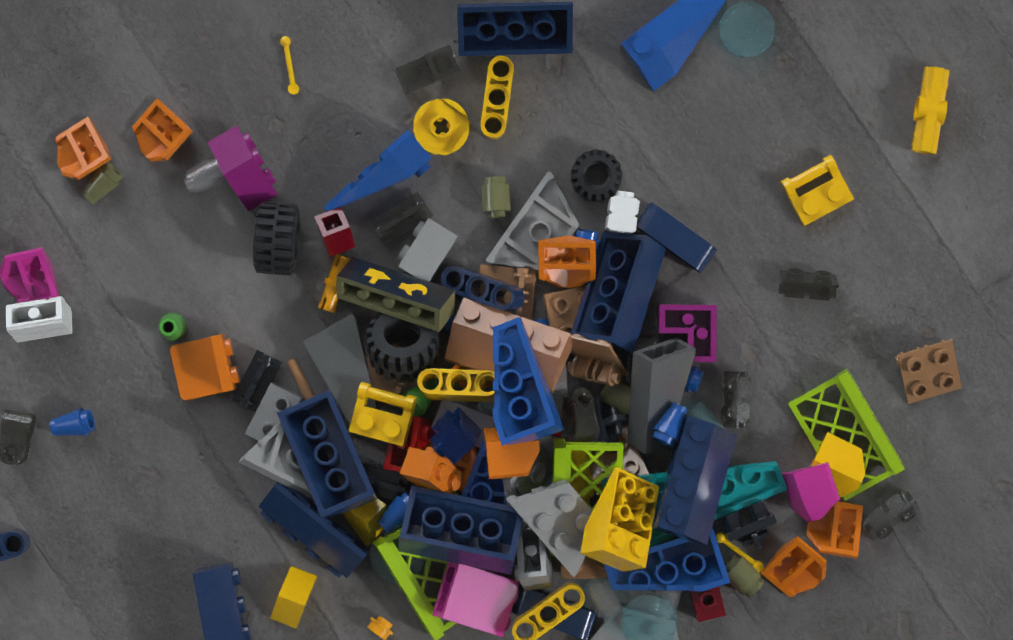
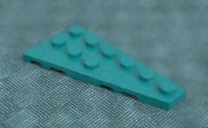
M777 462L729 466L714 520L787 490ZM667 472L636 475L659 486L655 514ZM605 478L602 481H600L603 489L605 488L609 478ZM652 529L649 547L675 536Z

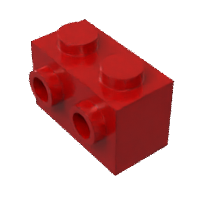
M413 416L406 445L399 446L388 443L383 469L400 472L409 447L426 450L428 443L433 437V429H431L432 420Z

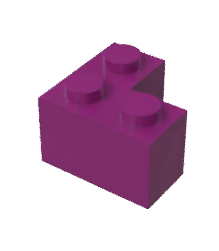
M236 125L208 142L223 175L248 212L259 206L261 202H266L278 195L272 185L277 181L268 167L262 168L261 165L265 162L248 132L243 135Z
M659 304L657 305V333H685V342L696 348L693 362H716L717 305Z

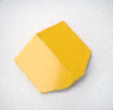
M827 432L810 466L829 463L839 497L841 498L858 490L865 476L863 452L861 448Z

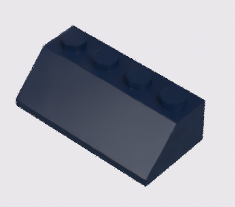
M573 1L457 4L459 56L573 53Z
M603 232L596 253V279L586 284L571 335L579 334L593 341L604 340L612 345L614 352L633 354L666 248L647 235Z
M330 390L277 412L321 518L348 512L377 500Z
M691 416L685 417L679 442L675 443L653 521V530L707 545L737 435L714 423Z
M279 482L274 485L258 506L263 510L260 514L272 524L277 521L285 528L282 532L294 542L299 539L306 545L304 550L316 560L319 557L328 563L326 568L338 578L341 575L348 578L370 550L330 516L321 518L317 506L303 494Z
M411 486L399 537L398 551L511 575L523 518L512 506Z
M233 562L199 568L192 575L204 639L252 640L249 624H244L242 613H246L244 596H239L237 585H241L239 569H234Z

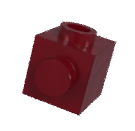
M341 206L314 216L320 237L329 257L356 247L350 226Z
M719 586L706 591H689L698 622L726 616Z

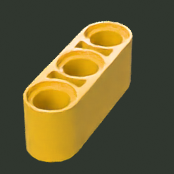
M505 56L493 58L488 66L481 117V132L490 140L501 138L506 130L514 67L512 61ZM497 63H504L508 66L509 73L504 77H498L493 73V67ZM494 91H500L504 94L505 101L501 105H493L489 100V95ZM497 119L501 123V130L495 134L489 133L485 128L488 120Z
M430 368L422 371L417 379L421 392L426 398L431 400L494 402V391H482L484 383L494 381V372ZM430 379H438L439 384L435 389H425V385ZM466 380L468 382L464 390H454V384L457 381Z
M567 582L518 616L512 624L514 639L536 640L580 609L585 601V595L581 586L574 582ZM574 589L579 592V599L575 603H567L563 599L564 593L567 590ZM546 606H551L556 610V615L551 620H545L540 616L541 610ZM522 623H528L533 627L532 633L527 637L520 636L516 631L517 627Z

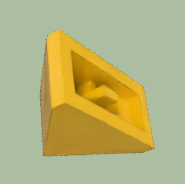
M377 498V500L342 513L365 545H369L384 530L377 521L385 513L386 504Z
M291 565L278 594L270 619L297 629L317 575Z

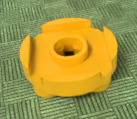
M436 99L428 101L419 108L414 117L413 132L416 140L425 151L431 154L447 156L454 153L465 144L469 136L467 114L453 100ZM446 120L448 122L446 127L449 131L447 133L441 132L439 135L436 134L434 123Z

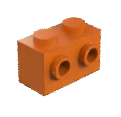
M409 447L399 474L417 487L455 494L461 485L463 472L454 466V461L442 457V452L437 449L426 447V450Z

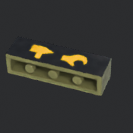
M352 257L337 275V298L440 332L454 313L455 290Z

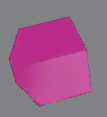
M43 247L4 256L0 267V278L4 288L17 300V303L41 299L49 300L53 297H59L53 265Z
M828 462L782 473L792 510L807 522L822 519L830 508L840 500Z

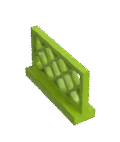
M848 368L788 402L816 452L822 443L813 435L815 424L818 423L832 427L831 434L833 435L835 428L851 432L849 440L851 444L854 434L866 436L870 443L867 453L863 452V456L866 457L864 461L865 471L869 458L881 461L886 471L877 476L865 473L864 477L870 480L863 484L861 482L858 490L843 496L845 501L891 475H896L905 470L903 462ZM834 384L837 385L841 392L839 404L822 400L826 388ZM821 392L819 399L812 397ZM843 398L845 399L849 407L842 405ZM805 400L818 403L814 418L802 415L796 405ZM821 404L837 408L833 423L817 419ZM840 409L854 414L855 422L853 429L837 425ZM806 421L812 422L811 430ZM858 423L863 431L856 430ZM872 447L878 456L870 454Z
M553 438L552 483L566 479L570 484L572 480L580 475L589 483L579 493L581 498L593 488L601 495L603 490L597 484L607 475L611 476L614 468L618 467L623 470V443L565 442V439ZM571 450L585 451L590 458L578 467L571 460ZM605 451H617V459L608 468L598 459ZM595 461L604 471L592 481L583 471ZM587 504V505L590 507V509L593 511L595 505H594L593 507H591L589 504Z
M400 526L385 537L380 536L372 544L428 635L433 640H438L444 636L443 632L457 623L448 620L443 623L439 617L432 616L434 608L430 601L436 602L437 598L426 596L424 590L427 580L441 583V588L448 561L399 552L393 540L400 536L402 526ZM401 555L407 556L406 562ZM412 557L426 559L423 575L411 572L410 564ZM431 561L445 563L442 579L428 576ZM416 578L422 579L420 585L417 582Z

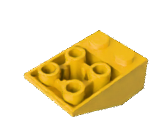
M618 467L614 468L585 525L580 554L622 572L646 568L659 486Z

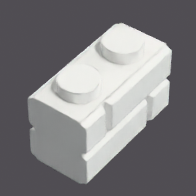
M617 191L608 200L607 213L609 215L606 217L604 230L624 234H632L636 231L638 218L635 216L638 214L640 201L634 198V193Z
M62 296L53 297L49 300L41 299L6 305L7 332L13 336L17 343L72 334L71 307Z

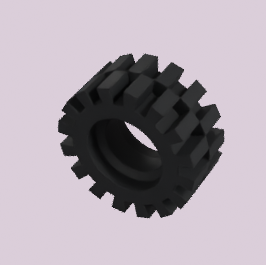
M593 149L592 151L584 152L576 159L571 170V183L575 188L574 190L582 198L590 201H603L610 198L618 190L622 182L623 175L619 161L615 159L614 155L607 153L605 150ZM595 164L603 166L607 171L606 182L597 187L590 185L585 177L588 167Z

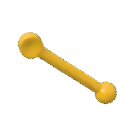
M283 36L280 39V44L284 48L290 85L288 86V92L296 95L299 92V86L295 84L289 49L291 40L288 36Z
M716 533L715 537L718 543H723L739 556L742 555L758 572L763 571L764 564L762 561L752 559L733 543L729 542L724 533Z

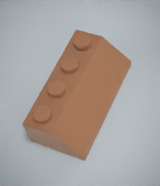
M463 298L452 324L445 361L471 370L494 372L493 327L520 316ZM521 317L550 392L553 394L572 349L571 334Z

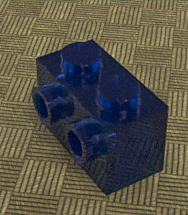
M458 406L453 412L448 409L436 421L437 423L432 427L434 434L430 441L433 443L432 447L436 453L442 457L446 456L455 465L476 444L483 430Z

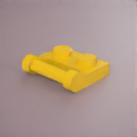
M831 155L822 159L823 162L791 179L787 177L780 181L803 226L854 200ZM829 172L831 180L801 196L797 195L795 189Z
M361 382L348 432L405 446L416 407L417 396L410 394L402 396L373 388L371 384ZM368 398L403 407V414L401 416L368 407Z

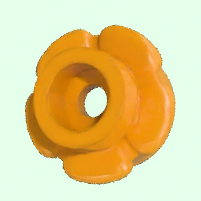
M379 615L377 619L370 618L372 621L367 628L383 640H386L390 634H394L390 630L393 625Z

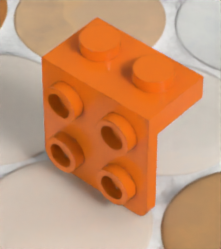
M225 334L176 344L170 348L181 399L190 400L237 389L236 383H240L237 367H232L230 356L234 355L230 338L226 339Z

